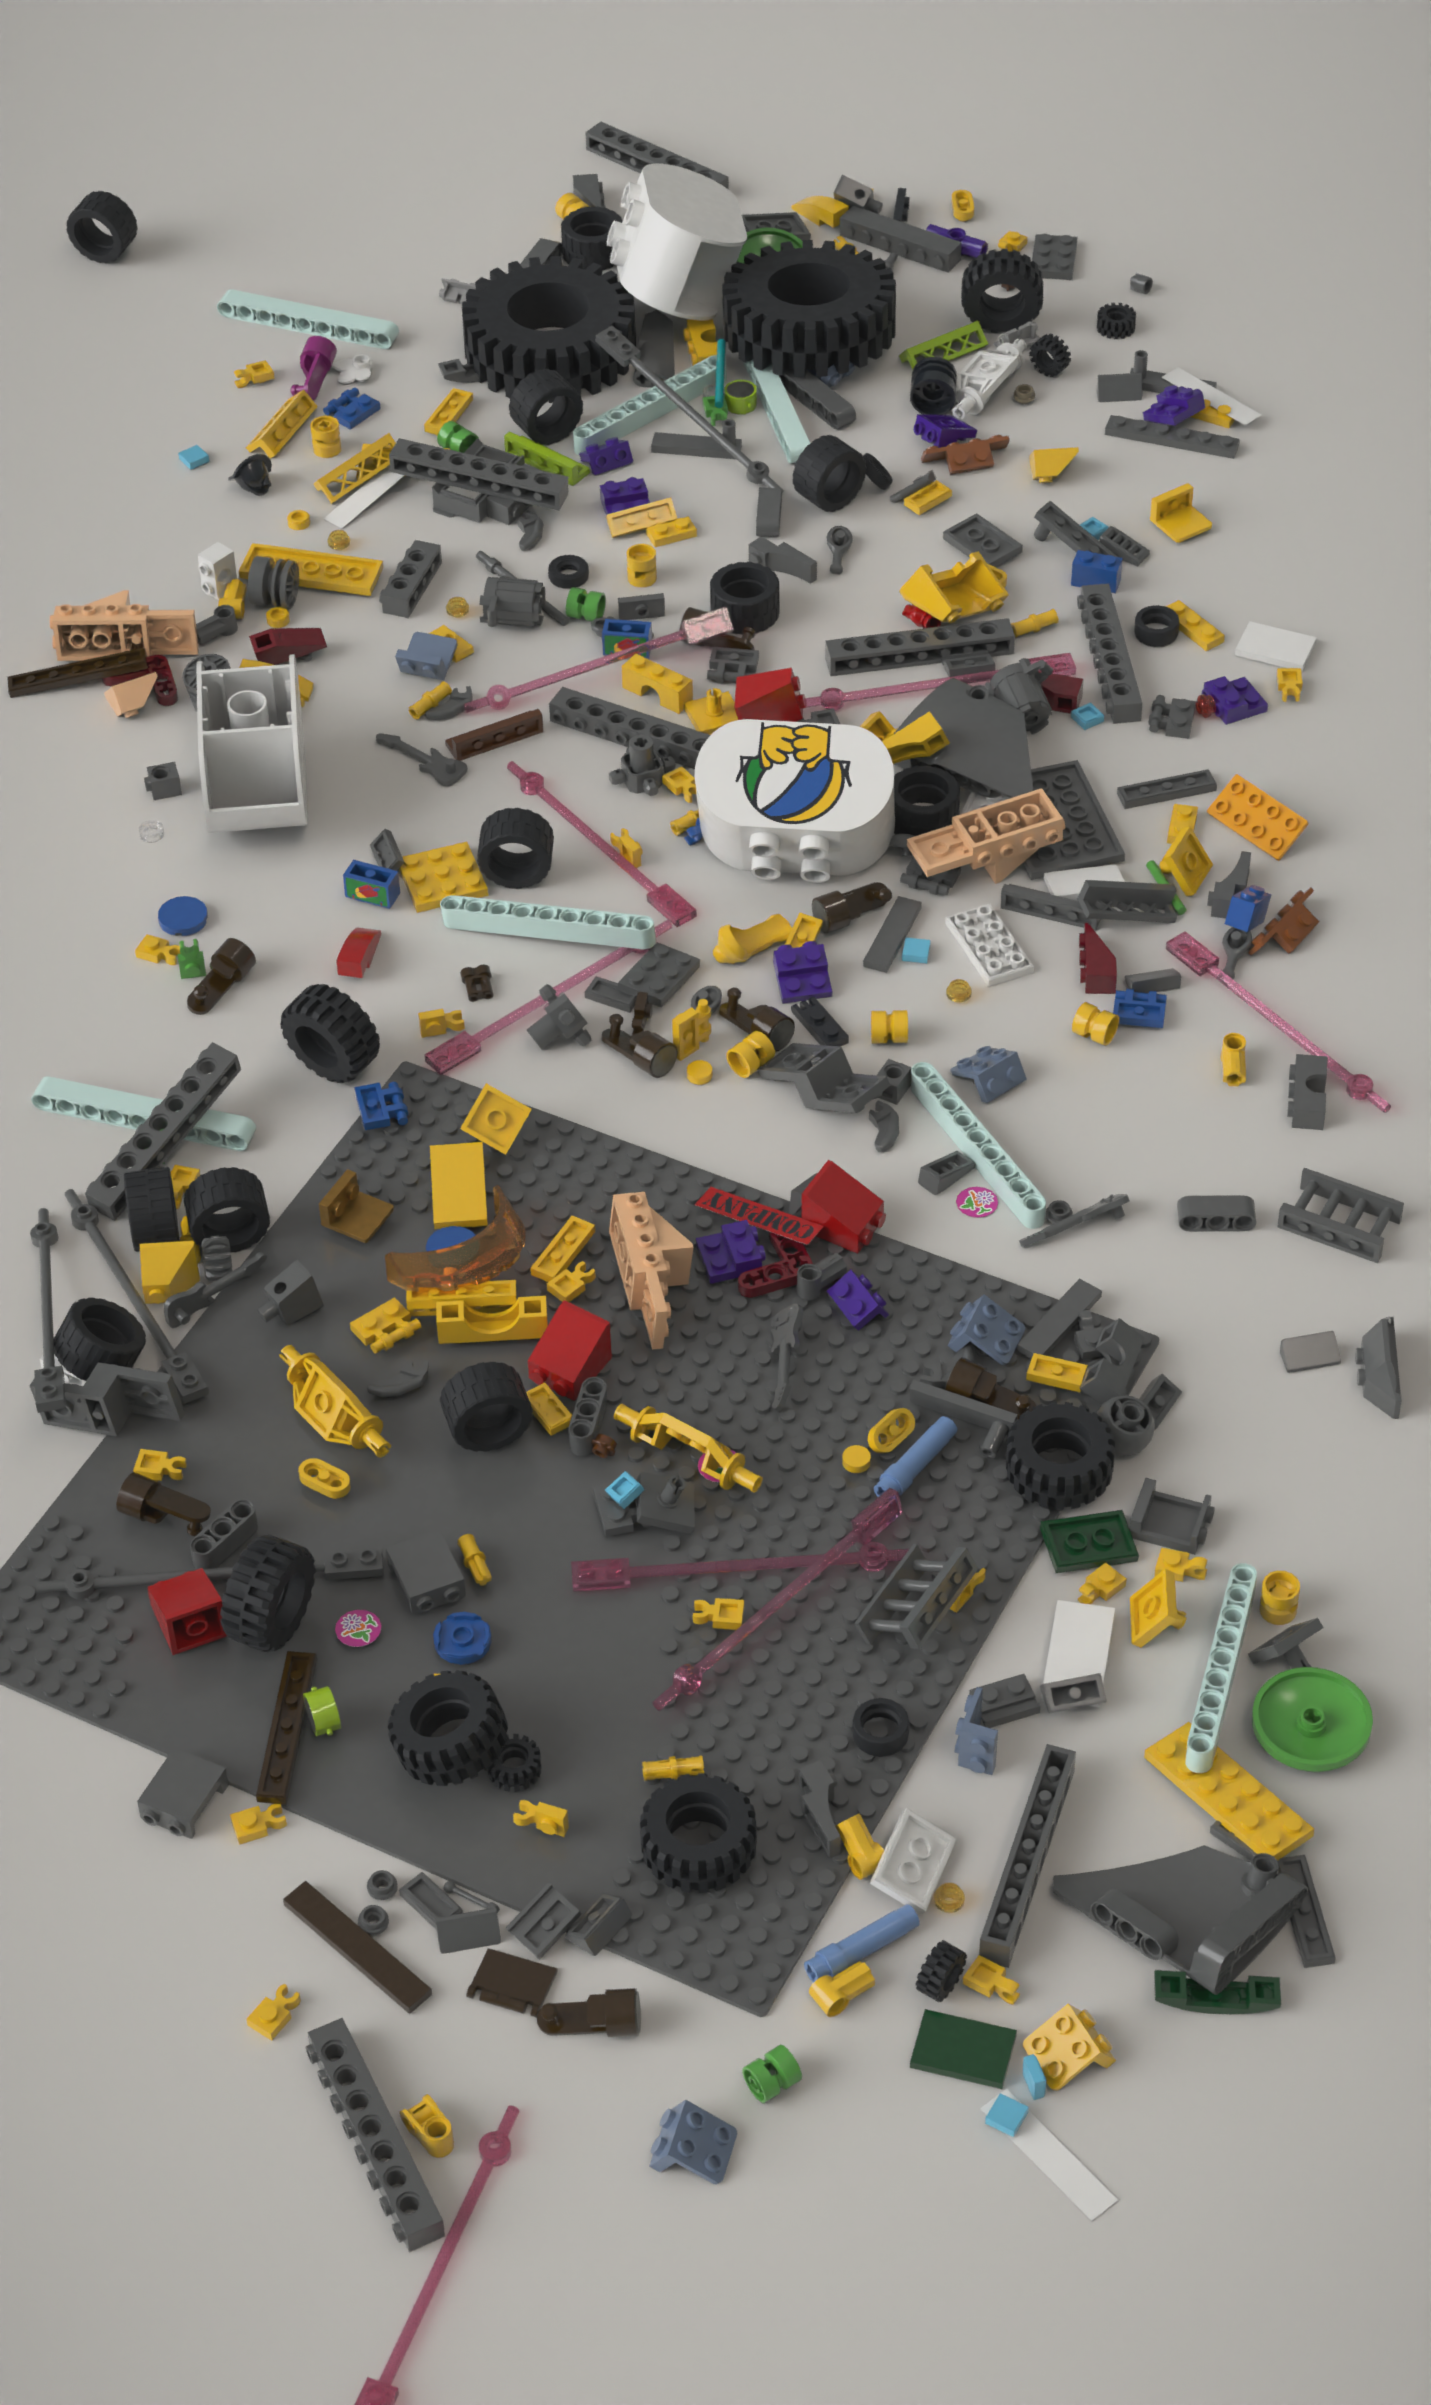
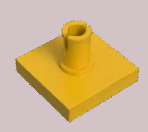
M713 688V695L711 694V689H709L706 693L707 697L684 702V710L697 731L711 735L723 725L738 720L734 709L735 702L729 691L722 693L720 689Z
M1190 826L1181 829L1162 861H1160L1162 873L1169 874L1172 872L1186 897L1196 893L1213 866Z
M486 1083L460 1129L506 1155L532 1109Z
M1165 1568L1130 1597L1131 1639L1133 1645L1142 1648L1169 1625L1175 1629H1181L1187 1619L1185 1617L1186 1613L1178 1610L1176 1607L1175 1572Z

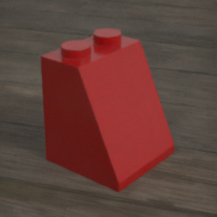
M792 667L736 677L734 709L738 720L753 719L797 722L803 719V709L807 707L804 694H800V680L798 676H794Z
M827 1160L802 1193V1219L824 1226L816 1236L857 1254L864 1245L867 1246L870 1243L873 1233L877 1228L883 1226L886 1219L884 1201L830 1160Z
M564 1300L528 1359L529 1379L538 1385L546 1383L558 1395L575 1401L578 1398L582 1383L587 1378L596 1377L612 1359L610 1322Z
M203 1568L188 1571L183 1575L159 1581L147 1587L151 1607L172 1655L227 1637L221 1626L222 1616L220 1614L221 1607H223L221 1597Z

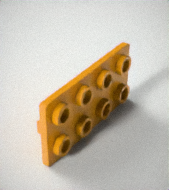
M1238 774L1234 775L1207 809L1209 815L1277 861L1281 860L1309 824L1306 819Z

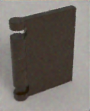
M488 1948L471 1985L468 1987L466 1996L473 1999L477 1989L482 1990L480 2001L522 2014L526 2012L528 2004L533 2005L531 2016L537 2018L538 2012L558 1971L557 1968Z

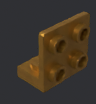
M347 1169L319 1203L321 1225L363 1243H368L394 1211V1206L360 1192L356 1172Z

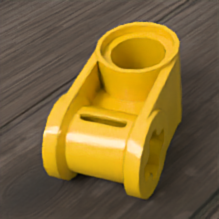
M424 2095L421 2102L408 2110L403 2109L399 2112L407 2130L417 2138L428 2154L432 2157L443 2158L452 2152L454 2139L451 2123L440 2111L430 2095Z

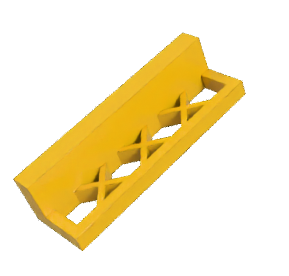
M305 390L300 391L281 406L245 448L252 452L261 447L269 458H272L318 406Z
M387 433L318 479L313 485L317 491L322 489L332 504L389 466L390 459L381 457L382 450L389 444L393 449L396 442L390 433ZM368 458L377 459L376 469L373 471L364 469L365 460ZM350 470L359 471L358 481H346L347 472ZM332 482L342 483L340 493L333 496L327 485Z
M516 1280L407 1285V1310L410 1312L411 1317L436 1315V1302L464 1300L470 1308L478 1312H502L512 1307L517 1301Z

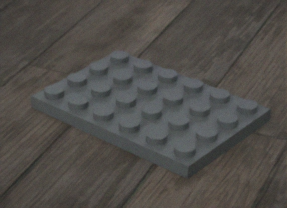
M1078 760L1031 769L1033 791L1042 788L1065 822L1062 841L1039 848L1023 862L1031 880L1043 878L1044 873L1097 867L1125 861V853Z

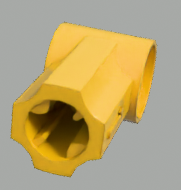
M232 579L226 585L224 597L219 599L218 606L230 605L234 608L236 619L244 618V600L247 593L246 584L241 582L240 579Z
M1239 1033L1227 1034L1222 1044L1220 1058L1223 1068V1082H1226L1229 1086H1239L1246 1081V1039Z
M859 1813L835 1825L849 1854L848 1864L851 1867L852 1873L856 1878L862 1880L875 1872L884 1850L879 1843L873 1841Z
M858 1961L833 1977L824 1975L817 1979L809 1988V1994L828 2017H834L843 2012L851 1999L875 1986V1979L867 1964Z

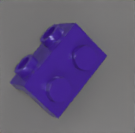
M618 437L605 440L606 444L598 446V444L586 446V451L579 453L582 462L590 463L593 475L633 463L629 442L627 440H618Z
M850 1270L829 1288L827 1292L853 1327L859 1331L878 1313L884 1318L889 1316V1313L884 1308L887 1304L879 1293L875 1292L873 1294L870 1290L873 1285L864 1274L858 1276Z

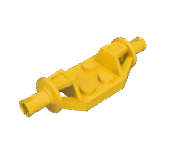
M287 1345L281 1350L282 1353L279 1354V1357L289 1366L287 1380L293 1385L294 1408L326 1441L352 1445L355 1449L369 1447L380 1458L389 1453L391 1444L380 1435L383 1429V1421L378 1416L372 1415L356 1395L320 1361V1358L315 1353L309 1352L301 1355L293 1345Z
M622 1403L615 1410L614 1419L632 1428L630 1433L632 1441L636 1443L645 1441L662 1450L670 1439L675 1437L677 1440L706 1454L701 1471L719 1480L720 1486L724 1490L730 1489L735 1483L748 1488L754 1493L760 1488L763 1477L744 1468L745 1456L741 1453L733 1455L729 1447L666 1413H656L655 1408L652 1406L645 1407L639 1413ZM650 1431H654L653 1439L648 1436ZM720 1465L723 1468L721 1474L715 1472Z

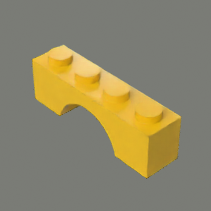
M546 1296L518 1297L512 1307L498 1313L478 1312L470 1308L464 1300L436 1302L439 1344L541 1338L548 1326Z

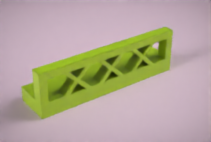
M976 321L910 347L898 356L902 363L909 361L913 370L917 364L915 358L919 356L925 358L935 357L932 355L934 350H944L943 359L950 361L988 345V342L979 322ZM975 333L980 341L976 345L968 341L969 336ZM952 343H962L961 350L957 352L951 349Z
M510 431L504 435L505 452L519 457L524 455V463L542 471L567 476L568 484L574 486L590 474L589 467L548 447L535 443L523 435L519 436Z

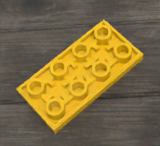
M483 1142L431 1145L434 1229L450 1226H487Z

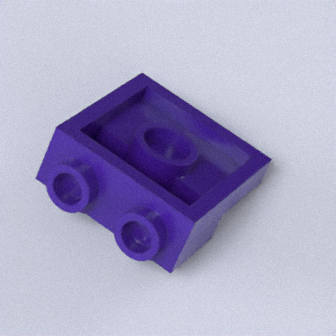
M1175 385L1168 386L1163 392L1156 395L1158 403L1152 404L1151 408L1144 411L1143 417L1144 421L1175 426L1206 408L1203 392L1200 389L1193 390L1183 386L1179 388Z
M917 414L914 424V433L920 435L922 440L934 443L933 446H938V448L946 447L950 443L957 442V440L966 441V438H976L977 429L953 415Z
M630 477L626 481L616 483L614 481H607L605 484L600 485V500L606 515L650 503L648 489L643 478Z
M1223 676L1204 682L1202 698L1205 703L1211 706L1215 715L1220 717L1225 725L1268 711V703L1246 677L1229 681Z
M808 941L802 947L792 948L791 945H782L774 951L773 964L782 1004L807 1001L813 996L816 999L832 997L828 962L823 944L817 945L815 941Z
M747 1220L721 1225V1233L696 1238V1247L710 1284L739 1278L745 1271L762 1267V1261L766 1260L763 1245L757 1246L758 1233L756 1227L749 1226Z

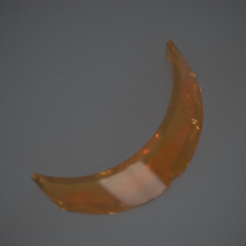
M496 1185L493 1187L494 1208L497 1215L487 1228L476 1236L451 1247L427 1252L387 1253L385 1255L387 1280L407 1291L419 1292V1287H436L442 1291L458 1290V1285L472 1283L478 1285L499 1276L501 1272L508 1270L520 1258V1251L526 1244L524 1224L501 1188Z

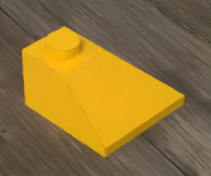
M1079 447L1033 450L1029 455L1033 480H1039V483L1052 482V479H1055L1079 452Z
M194 1241L140 1244L141 1277L145 1304L165 1303L172 1295L185 1292L200 1281Z

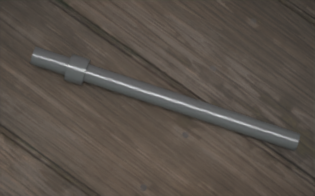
M479 551L476 554V558L485 564L486 569L491 573L498 574L499 576L507 575L509 578L518 579L502 567V563L496 558L489 557L483 551ZM545 600V605H542V609L563 626L567 625L569 618Z

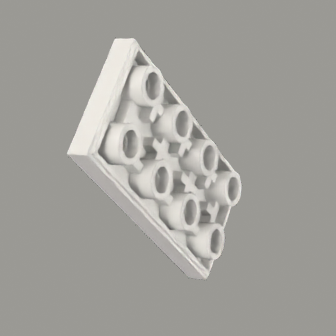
M991 903L945 917V924L988 987L1034 973L1033 964Z
M1057 1600L1043 1684L1101 1673L1104 1684L1115 1608ZM1095 1704V1705H1090V1706L1100 1707V1704Z

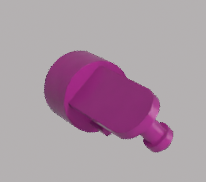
M311 336L307 339L300 355V366L307 378L302 386L298 384L292 385L290 391L293 396L305 390L312 400H316L325 376L331 369L337 354V348L331 340L323 336Z

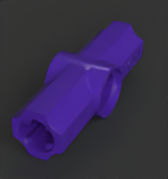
M930 224L926 229L927 231L961 242V255L964 254L977 258V256L983 253L986 255L988 250V243L986 241L967 236L966 232L961 228H951L948 230Z

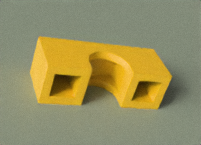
M687 319V328L683 329L684 341L687 342L688 354H691L693 366L710 356L717 355L716 328L713 319Z
M638 654L633 655L622 665V688L642 696L652 687L660 697V705L678 714L684 710V702L693 700V682L688 677Z

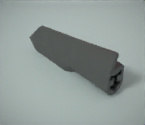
M658 310L645 314L639 337L638 349L641 351L639 360L661 380L663 378L669 379L675 375L673 321ZM635 368L633 381L636 385L649 388L655 386Z

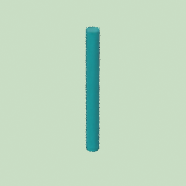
M724 339L717 341L715 406L717 408H722L724 405L726 341Z

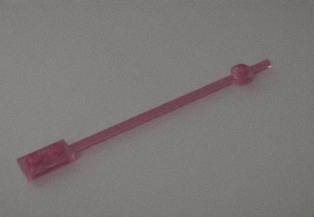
M724 607L683 621L681 623L683 630L509 689L503 685H494L488 690L486 697L465 703L464 708L466 713L486 706L501 710L507 707L512 697L686 638L690 646L731 632L734 628L727 609ZM501 695L503 700L497 702L494 700V696Z
M1071 653L1029 658L1031 664L1044 660L1053 668V674L1076 675V666ZM999 670L844 693L838 688H827L822 691L821 696L806 698V708L822 706L825 709L834 708V710H838L843 707L844 702L936 689L950 678H955L967 684L990 681Z
M514 761L508 763L507 769L520 779V789L524 794L538 795L644 887L649 892L646 894L647 902L673 925L679 927L697 917L696 909L668 884L657 887L544 788V778L541 774L536 772L526 773Z
M669 920L655 927L656 938L672 929V924ZM620 947L553 987L557 992L555 995L558 996L561 992L568 991L631 952L643 954L651 948L635 949ZM541 995L472 1036L463 1031L424 1054L425 1062L442 1075L481 1052L480 1042L548 1003V1001H544Z
M1186 931L1166 942V950L1197 975L1202 976L1208 972L1308 1053L1316 1056H1328L1327 1068L1347 1083L1346 1091L1350 1097L1357 1100L1367 1099L1384 1113L1390 1110L1391 1105L1373 1091V1081L1370 1077L1364 1074H1351L1220 970L1217 967L1219 966V958Z
M892 1488L887 1489L852 1519L853 1530L700 1662L695 1666L684 1664L679 1667L673 1675V1685L652 1702L653 1706L658 1711H661L679 1694L682 1693L688 1696L695 1693L701 1685L702 1675L856 1542L865 1546L903 1513L898 1491Z
M869 1542L861 1547L860 1552L629 1567V1558L571 1561L573 1591L631 1588L630 1578L858 1563L865 1570L876 1572L884 1569L889 1561H901L909 1549L887 1550L879 1542Z
M509 2105L497 2131L489 2132L481 2138L479 2142L481 2165L379 2380L367 2377L355 2405L395 2404L399 2396V2390L391 2384L493 2167L503 2165L511 2156V2143L508 2135L520 2112L517 2107ZM492 2144H499L497 2148L490 2147Z

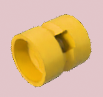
M566 193L557 201L555 210L556 214L563 219L572 211L590 206L575 194Z
M319 416L312 420L310 427L314 454L321 458L337 456L341 452L338 420L332 416Z
M648 544L632 545L626 552L628 582L640 588L651 586L657 580L656 550Z
M1084 1002L1074 1016L1072 1032L1086 1038L1091 1035L1092 1041L1107 1046L1116 1034L1119 1016L1106 1010L1100 1012L1097 1006Z
M893 1010L891 1014H888L886 1011H871L872 1044L887 1043L888 1039H891L893 1043H908L907 1010Z
M754 1031L745 1037L742 1042L729 1049L726 1053V1058L731 1069L737 1075L747 1078L775 1056V1049L765 1034Z
M1279 1570L1273 1571L1266 1575L1262 1582L1259 1610L1262 1618L1268 1623L1274 1625L1288 1624L1294 1620L1297 1614L1300 1582L1292 1573Z

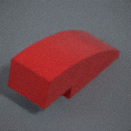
M357 927L348 935L336 960L338 975L363 978L365 969L371 965L381 937V930Z

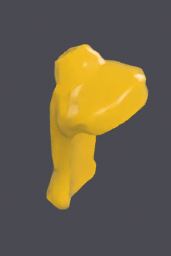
M781 914L771 915L764 922L746 930L732 927L730 924L721 926L718 931V944L713 949V956L719 963L734 964L745 962L751 956L770 947L773 943L786 941L792 927Z

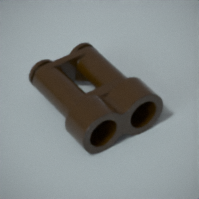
M483 964L476 968L465 967L460 971L462 982L466 985L469 1001L474 1002L481 998L491 999L494 996L490 982L492 975L488 965ZM481 984L482 990L477 991L476 985Z

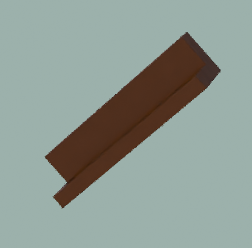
M539 709L530 710L446 739L445 745L454 758L461 761L542 733L543 716Z

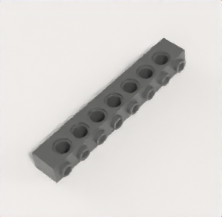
M599 122L585 132L586 150L640 174L646 165L668 164L699 173L729 190L728 176L604 122Z
M401 438L397 440L389 454L390 472L558 511H560L568 496V477Z
M1109 583L1081 586V595L1077 596L1078 609H1082L1081 621L1082 624H1086L1085 635L1086 639H1090L1089 650L1090 654H1094L1093 664L1094 668L1098 669V683L1102 684V698L1106 699V713L1111 715L1113 724L1141 721L1142 700Z
M1009 618L825 640V659L830 676L942 663V655L986 649L991 657L1014 654L1015 635Z
M562 687L549 702L550 722L629 747V741L633 736L647 735L653 739V749L659 758L673 757L675 763L695 769L697 757L703 744L710 737L709 734Z
M213 1042L200 1053L197 1061L184 1072L176 1086L170 1088L160 1105L154 1107L149 1118L138 1126L133 1137L123 1144L116 1157L105 1165L100 1176L89 1184L85 1192L89 1205L94 1206L97 1212L114 1221L127 1207L124 1173L161 1167L241 1071L236 1054Z
M1050 1744L1046 1745L980 1938L979 1955L1006 1968L1010 1966L1074 1775L1076 1751Z
M343 2017L309 2031L310 2045L305 2046L309 2060L312 2064H318L320 2070L317 2073L323 2088L329 2087L332 2095L329 2097L336 2114L341 2112L345 2119L342 2121V2126L347 2138H354L357 2146H354L358 2161L361 2165L367 2164L369 2183L373 2190L379 2189L382 2195L379 2198L380 2205L385 2216L391 2215L395 2222L392 2224V2229L399 2243L404 2241L408 2251L411 2252L445 2237L443 2219ZM335 2057H339V2058H340V2059L335 2060V2061L331 2060L332 2058H335ZM346 2082H352L350 2085H342ZM358 2107H365V2109L360 2111L355 2110ZM371 2132H377V2133H378V2134H376V2135H374V2136H368V2135H367V2134H369V2133H371ZM382 2158H391L385 2162L379 2161ZM397 2183L403 2184L400 2187H392V2185ZM409 2209L416 2210L415 2212L410 2214L404 2213L406 2210Z

